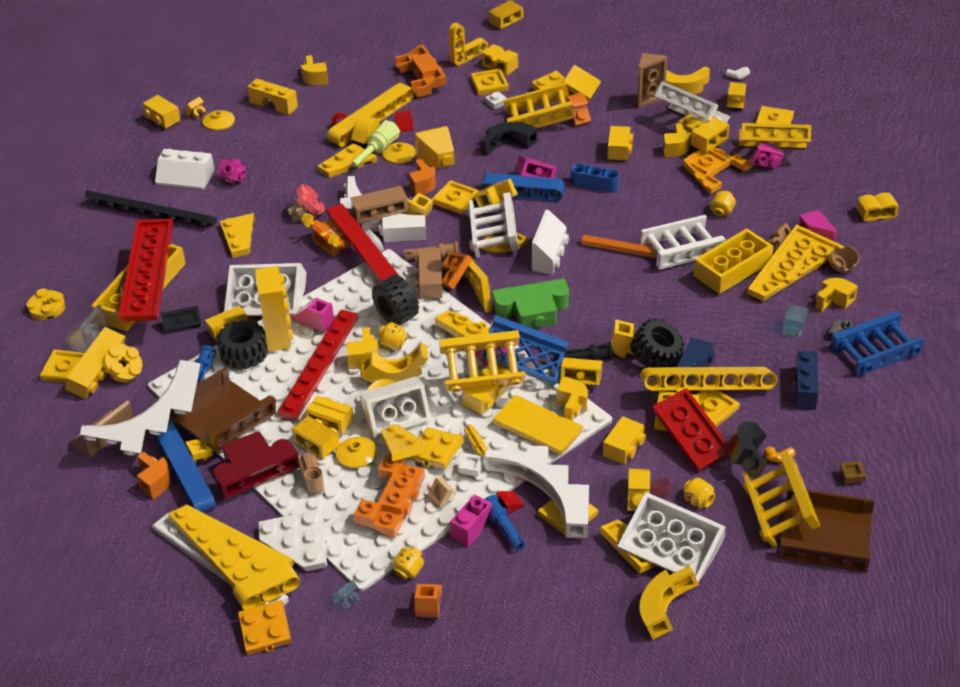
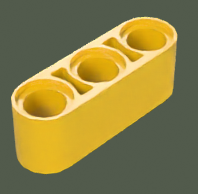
M284 562L239 582L234 586L233 594L243 610L261 606L295 590L300 584V578L291 565Z

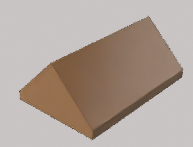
M642 53L638 71V108L661 100L654 95L661 82H666L667 56Z
M126 400L112 408L91 426L112 425L132 419L133 413L130 402ZM80 434L69 442L71 446L90 458L109 444L105 443L103 438H96V441L84 439V435Z

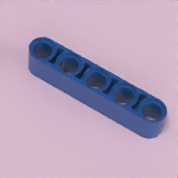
M486 173L482 176L479 191L495 183L511 178L518 193L511 198L559 201L562 199L565 184L562 180L556 178Z

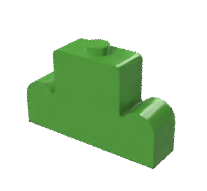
M564 278L492 290L493 307L497 316L509 319L516 315L518 324L532 329L556 325L557 310L566 309L569 305V288Z

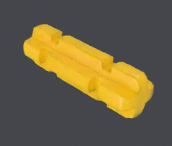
M471 424L467 425L464 428L465 435L477 455L485 457V451L488 448L485 446L479 433H477L476 428Z

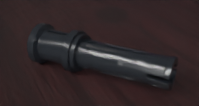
M609 341L601 345L591 344L585 348L566 350L563 358L597 360V358L609 357L610 359L613 358L611 342ZM553 356L554 362L557 361L558 357Z

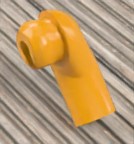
M767 447L764 450V457L767 461L783 463L780 454L788 451L794 457L795 450L789 447L782 452H775L774 447Z

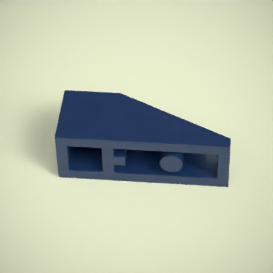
M691 337L677 367H708L709 363H713L715 359L714 343ZM693 375L688 376L686 382H689Z

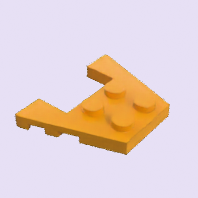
M713 148L707 153L699 149L683 160V166L710 194L722 186V182L714 178V175L729 165H733L746 172L755 164L749 162L751 158L746 160L741 158L742 155L738 154L732 156L726 154V151Z

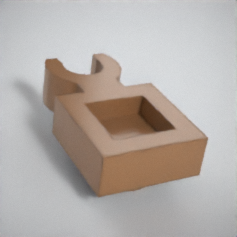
M787 223L781 224L772 233L774 238L768 240V243L775 244L773 252L777 251L792 231Z

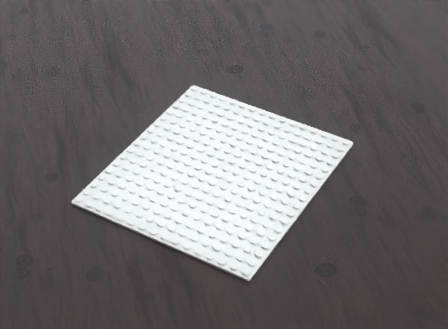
M390 249L385 250L382 254L396 272L409 283L419 302V313L400 325L406 329V334L408 335L402 349L392 350L380 343L381 337L378 336L381 327L383 325L386 326L388 323L378 313L371 292L373 286L380 281L364 262L302 297L299 309L315 298H319L332 303L334 319L340 309L358 313V320L297 421L279 417L278 410L329 327L323 332L293 320V315H290L291 327L288 329H292L294 339L290 340L291 348L270 351L267 353V357L263 358L264 361L262 363H257V366H252L249 369L242 368L240 370L226 366L221 361L217 344L213 347L217 352L216 357L212 359V367L206 372L204 377L206 379L223 368L229 367V378L232 382L259 400L269 395L274 397L276 401V414L233 441L259 431L269 446H272L273 442L279 439L289 440L297 450L299 458L302 454L308 453L309 450L294 443L292 428L306 418V409L316 396L328 397L335 402L346 403L353 407L354 420L344 435L339 434V442L342 443L344 440L352 437H365L373 441L377 447V456L371 464L362 468L346 467L338 461L336 456L337 448H335L324 459L316 456L324 480V490L321 493L313 495L306 491L305 481L300 468L253 487V489L282 517L321 508L324 522L326 560L359 591H364L393 571L392 560L401 548H411L413 546L422 552L450 533V521L474 494L485 499L490 495H495L497 491H512L526 481L514 475L486 471L485 457L479 477L458 473V466L464 453L477 455L464 433V428L467 425L471 424L476 428L477 433H479L485 446L490 451L527 452L528 446L539 445L493 423V418L515 395L565 417V406L556 404V390L561 382L559 376L556 385H552L525 375L524 382L515 386L510 385L504 394L497 398L492 407L483 414L462 405V390L455 393L445 391V381L450 380L447 355L445 353L440 354L439 339L456 338V336L434 324L435 317L449 310L467 316L470 321L476 323L480 321L487 322L444 289H442L443 298L420 299V291L416 292V280H419L416 279V268ZM262 319V320L258 321L257 323L263 327V330H265V329H264L263 319ZM370 327V335H374L375 340H378L379 356L386 359L403 358L421 342L427 345L428 360L422 365V374L417 378L424 384L431 420L404 429L420 437L425 428L429 427L462 435L464 440L446 469L435 466L427 468L423 463L409 460V457L404 458L406 465L425 469V479L420 487L419 497L413 501L411 513L406 516L396 538L384 536L373 528L355 524L354 513L361 499L378 503L389 482L387 479L378 477V467L385 454L391 455L388 453V448L385 446L381 436L374 438L363 411L360 393L367 392L372 382L360 377V368H348L347 342L362 341V328ZM524 350L518 352L522 360L529 358ZM464 351L456 352L455 360L458 379L470 378L467 353ZM199 355L190 359L189 361L195 362ZM475 356L477 372L479 374L486 366ZM532 361L525 363L528 369H536ZM176 368L148 383L149 389L158 398L167 390L175 375ZM543 370L547 376H554L551 370ZM588 399L587 412L581 410L579 416H576L574 422L583 426V432L562 456L611 424L612 417ZM222 447L214 451L225 461ZM548 450V465L562 456ZM436 477H442L457 491L455 498L448 501L446 507H439L428 495Z

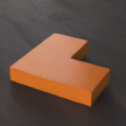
M453 252L448 254L442 264V268L447 271L442 279V286L450 289L455 288L472 261L469 255Z

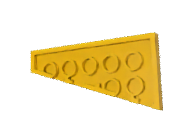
M796 224L749 286L747 294L765 301L827 263L830 253L836 247L843 248L845 246Z
M188 505L168 513L169 520L233 588L239 582L278 564L287 562L291 567L294 566V559Z

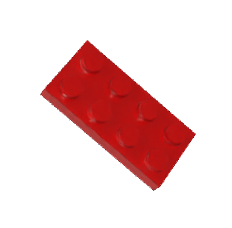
M687 388L653 405L652 410L697 472L729 456L726 449L727 441Z

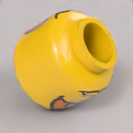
M699 477L688 480L683 487L684 499L698 509L708 508L715 499L714 487Z

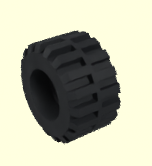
M396 274L391 275L373 286L371 292L374 305L387 323L393 322L400 326L419 313V302L416 294L403 277Z
M654 318L642 323L633 336L630 349L634 353L633 356L639 360L638 362L644 364L646 368L671 367L683 351L684 341L681 340L683 338L682 335L678 333L677 328H674L672 324L666 323L665 320L660 321L658 318Z
M239 320L238 322L233 321L231 324L225 325V328H221L220 333L217 335V343L221 361L226 366L240 370L242 368L249 369L252 366H257V363H262L264 361L263 358L267 357L268 347L265 330L257 322Z

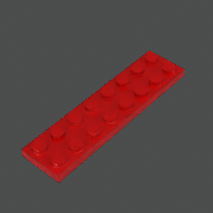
M173 219L137 220L119 309V322L158 320L174 226Z

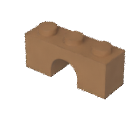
M441 248L419 249V256L415 257L416 279H419L416 280V292L420 291V299L443 298Z

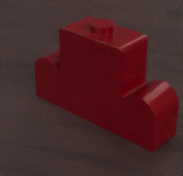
M256 431L222 446L226 463L217 465L214 469L218 490L224 499H228L300 468L298 463L299 454L289 440L279 439L273 442L272 446H269L262 434Z

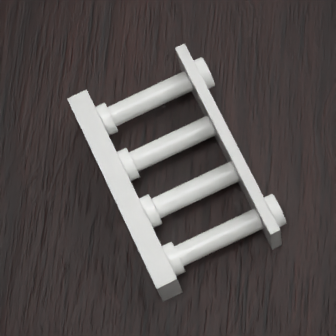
M663 81L654 95L656 98L670 103L669 109L685 116L690 114L704 123L708 120L711 121L713 117L727 123L730 116L717 111V104Z
M510 192L503 193L504 201H501V203L474 208L473 200H469L470 208H467L468 218H471L472 229L470 248L471 251H475L476 258L480 257L479 248L502 243L510 244L512 251L519 250L514 207ZM499 210L504 211L502 214L476 219V215ZM499 221L505 222L503 223L504 225L477 230L479 225ZM500 232L506 233L505 236L478 241L480 236Z
M702 215L641 230L640 245L651 244L658 253L656 266L660 270L695 261L697 257L725 242L726 239L723 236L712 238L705 230L707 217ZM699 232L704 240L696 242L691 234ZM683 236L689 244L680 246L675 238ZM667 240L673 248L664 250L659 242Z

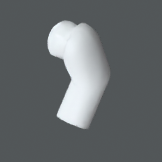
M742 67L736 71L728 69L726 77L742 80L750 74V70L747 67Z

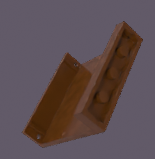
M225 367L196 384L191 412L186 411V415L174 413V409H171L169 419L208 447L217 451L223 445L230 443L275 415L276 401L271 395L259 400L232 382L229 378V367Z
M806 489L820 526L812 530L808 523L804 524L802 522L783 531L778 559L867 573L871 555L869 549L875 500ZM787 491L786 501L795 495L794 491ZM795 506L785 511L783 522L798 515V512L801 511L800 507Z

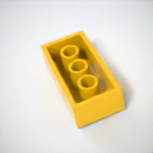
M746 228L697 257L694 263L693 276L718 294H721L762 269L772 257L773 245Z
M278 266L255 269L268 352L291 348L290 340L294 339L292 329H288L291 327L290 314L286 315L289 313L288 300H284L287 299L286 286H282L285 285L283 273L279 274Z

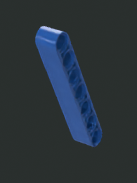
M169 419L166 432H161V435L152 434L190 506L202 513L216 508V503L210 489L172 420Z

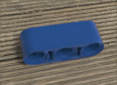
M577 163L571 166V184L599 191L616 192L619 189V172L614 169Z

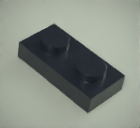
M198 306L160 313L164 332L201 325Z

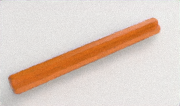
M583 235L581 239V244L585 246L657 259L658 253L654 247L590 235Z

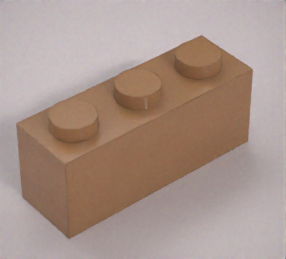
M402 186L350 197L352 213L358 224L408 212V200Z

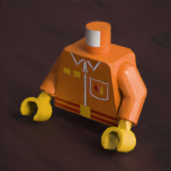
M304 213L301 221L304 222L306 227L312 228L313 241L333 257L342 250L349 249L351 244L332 220L319 222L313 219L312 215Z

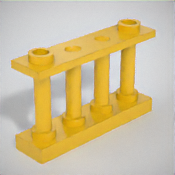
M566 83L504 99L503 103L506 113L512 114V117L507 118V121L527 123L540 128L575 118L571 101H565V96H569ZM558 100H559V104H558V105H554V106H551V107H550V104H549L550 102H554V101H558ZM543 105L544 109L534 111L533 107ZM527 109L528 113L518 115V111Z
M742 123V129H739V146L758 147L761 142H770L776 144L778 148H807V143L811 142V125Z
M519 330L439 339L440 354L445 353L447 355L450 380L445 381V391L455 393L468 388L502 384L515 386L524 382L525 371L518 372L514 347L519 345ZM496 347L506 348L510 373L498 374L494 351ZM484 349L487 351L489 376L478 377L475 358L476 350ZM464 351L467 353L470 378L458 379L455 360L456 352Z
M788 451L780 454L783 462L780 464L781 467L754 480L750 478L747 472L742 473L745 480L743 487L747 494H750L762 529L759 531L761 538L765 543L769 542L773 548L777 547L774 536L802 522L804 524L808 523L812 530L820 526L798 466ZM784 474L788 475L789 479L786 480V483L759 495L758 487ZM789 490L794 491L795 495L791 499L767 511L764 510L763 503ZM795 506L800 507L801 511L798 512V515L770 527L768 519Z

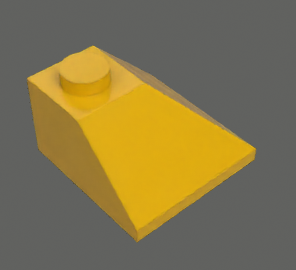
M447 126L415 133L417 160L422 159L425 164L437 168L455 164L454 148Z

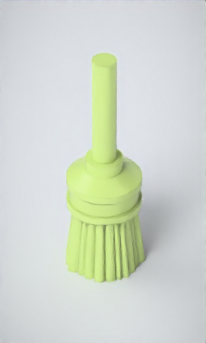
M385 120L376 131L367 137L368 147L351 162V165L357 167L371 152L382 153L391 142L398 138L400 130L394 122Z

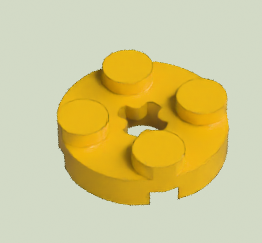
M45 288L39 289L36 292L37 294L33 295L26 303L31 317L37 320H48L47 317L52 315L55 318L65 309L63 294L52 290L47 291Z
M116 345L110 347L103 357V368L107 374L110 373L114 376V380L123 383L131 382L141 372L142 360L136 348ZM124 361L126 363L125 367L119 362Z

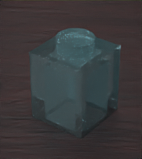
M790 304L784 318L782 333L801 337L807 324L809 309Z

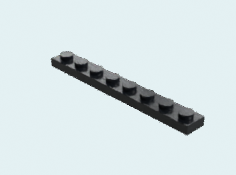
M88 190L85 192V197L91 198L90 202L101 204V201H104L106 205L116 207V204H119L122 209L131 210L133 207L137 208L136 211L141 213H147L148 210L152 211V215L162 217V214H167V218L175 220L178 217H182L185 222L193 223V220L199 221L198 224L209 226V223L216 224L217 220L216 217Z

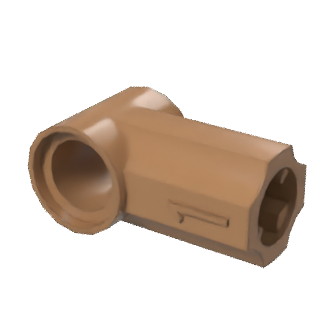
M310 452L304 453L298 459V463L305 481L306 491L313 495L319 494L324 490L322 470L318 465L315 455L310 454Z

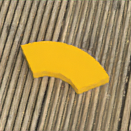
M517 233L518 248L520 249L529 243V238ZM490 234L484 240L501 236H495ZM506 243L480 248L485 251L499 253L512 251L510 244Z

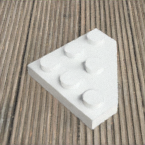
M321 508L259 522L261 543L294 559V563L304 571L327 567L323 512Z

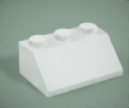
M163 149L158 158L155 185L204 190L214 172L212 154Z
M545 210L532 242V271L554 274L555 269L559 268L560 256L563 257L565 245H568L569 235L566 234V226L549 210Z
M416 376L360 393L363 411L374 438L381 436L380 429L388 428L391 424H398L403 428H407L431 420L424 384Z

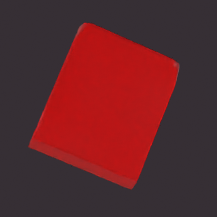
M410 110L394 113L395 124L399 128L400 133L414 130Z
M497 491L495 493L499 498V504L507 510L508 514L525 506L524 502L514 491Z

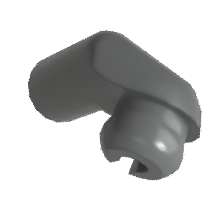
M849 319L835 321L827 332V337L832 339V334L851 328L853 326L852 321Z

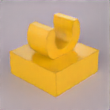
M200 97L187 104L184 113L188 117L193 115L195 119H198L199 114L197 112H200L202 115L206 112L205 108L202 107L204 101Z
M199 439L186 442V448L195 464L198 459L203 458L204 461H207L208 457L212 456V449Z

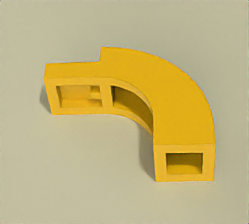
M705 66L690 75H677L667 70L666 83L694 95L701 93L704 85L709 82L710 68Z
M421 342L407 356L400 359H386L371 352L360 363V377L372 383L380 379H391L399 382L415 376L419 377L422 374V365L428 360L427 345Z
M690 565L671 575L668 574L667 570H664L650 581L641 596V617L653 640L673 630L666 615L670 602L680 594L699 585Z

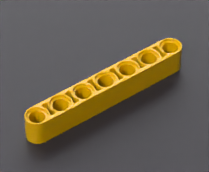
M403 83L396 84L333 126L327 133V140L340 147L347 145L353 141L351 140L353 130L360 117L366 115L379 119V122H381L410 102L415 95V90Z
M767 367L645 368L639 376L642 384L652 391L683 390L685 388L688 390L772 389L777 384L776 375ZM693 375L691 381L686 382L687 377ZM712 375L711 379L705 382L706 377ZM731 375L730 379L724 382L726 376ZM750 375L747 381H743L745 376ZM769 375L767 380L762 381L764 376ZM650 376H654L653 381L647 382ZM669 376H674L672 381L666 382Z

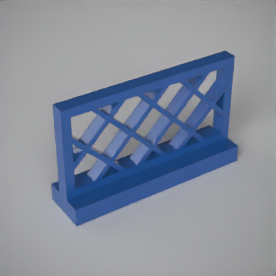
M495 315L488 331L489 334L519 330V343L522 347L514 348L518 372L525 371V375L556 385L568 342ZM496 347V351L499 354L495 356L496 364L509 368L507 352L503 353L500 347ZM529 348L538 350L540 354L533 355ZM483 350L481 358L488 361L487 351ZM524 350L529 358L522 360L518 352ZM550 354L558 357V360L551 362L547 355ZM543 357L547 365L540 366L536 359ZM532 361L536 369H528L525 363ZM550 368L554 376H547L543 370Z

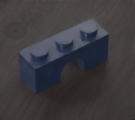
M797 350L795 363V381H797L795 409L816 410L818 399L817 351Z

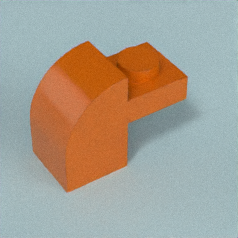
M577 93L565 96V101H571L575 118L572 120L574 126L590 123L591 118L587 109L588 102L584 94Z
M422 159L416 160V171L409 173L410 188L415 196L418 193H429L436 187L435 167L429 168V165L425 164Z
M142 452L137 456L142 471L137 475L140 489L150 498L155 499L166 491L170 485L171 478L168 465L163 457L157 461L153 456L150 457L145 452Z
M417 584L414 597L416 617H440L442 585Z

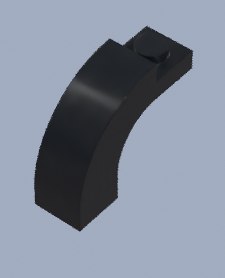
M504 122L486 129V137L481 140V154L487 156L497 147L505 144H516L529 149L538 141V128L522 122Z
M743 422L728 440L726 449L731 461L734 464H740L751 479H756L768 464L758 452V448L767 435L756 422Z

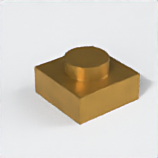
M861 461L840 463L839 469L845 484L866 481V473Z

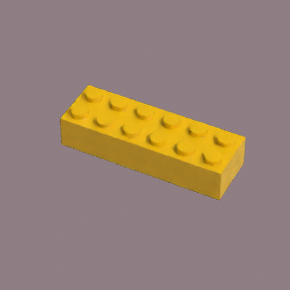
M170 244L163 289L186 264L182 247ZM128 265L91 305L95 322L123 331H128L136 322H119L118 318Z

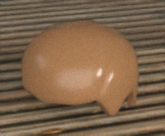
M849 245L843 248L838 246L830 253L829 263L835 271L849 273L859 263V254Z

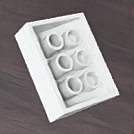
M301 263L230 265L224 312L240 305L246 311L247 316H262L255 269L278 266L279 274L283 273L285 285L282 286H286L287 299L284 300H288L289 313L286 315H294L299 310L305 291V269Z
M645 492L617 548L672 573L690 565L699 583L725 538V526Z

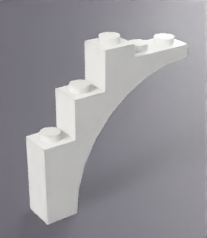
M348 176V183L344 184V198H340V204L342 203L355 219L351 209L350 197L362 194L356 186L355 176ZM397 214L359 223L365 232L368 230L371 232L380 231L384 242L426 240L425 215Z
M179 359L175 375L167 390L146 411L132 419L117 424L103 426L82 425L80 435H84V439L96 441V438H103L105 443L117 444V441H121L120 450H124L123 454L136 456V453H141L145 429H148L150 434L161 435V432H166L171 409H174V413L186 415V411L191 412L200 363Z
M528 446L527 452L485 451L486 471L502 472L531 482L543 490L558 507L565 523L566 537L588 538L589 485L568 484V465H548V446Z

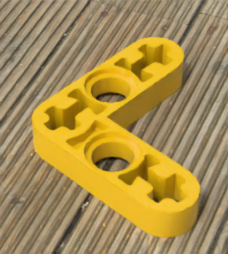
M453 23L448 31L450 61L455 65H462L481 55L488 48L489 44L483 38H477L465 45L464 27L458 23Z

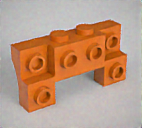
M424 45L416 46L409 53L395 57V65L400 73L413 70L418 80L411 81V88L415 90L416 97L432 94V88L446 85V76L442 72L441 66H438L436 59L430 55Z
M385 454L378 467V477L387 479L389 482L378 503L361 499L354 513L355 524L373 528L384 536L396 538L406 516L411 513L413 501L419 497L420 487L425 479V469L406 465L404 458L392 462L391 455Z

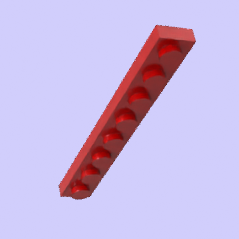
M340 309L278 410L279 417L293 421L299 419L357 322L358 313Z

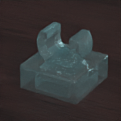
M352 580L330 598L335 605L342 600V606L347 610L351 607L348 598H352L355 603L360 600L359 595L353 592L358 586Z

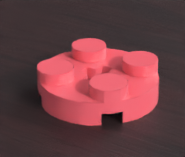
M302 184L296 189L299 197L297 202L301 207L305 206L310 215L315 218L325 211L323 203H318V195L311 187Z

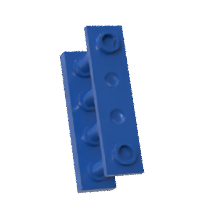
M898 311L832 334L830 349L834 353L845 350L856 362L854 375L858 377L922 353L924 338L919 337L911 340L899 327L901 315ZM893 332L903 344L895 346L885 334ZM878 338L887 350L879 352L869 340ZM861 344L871 356L863 358L852 346Z

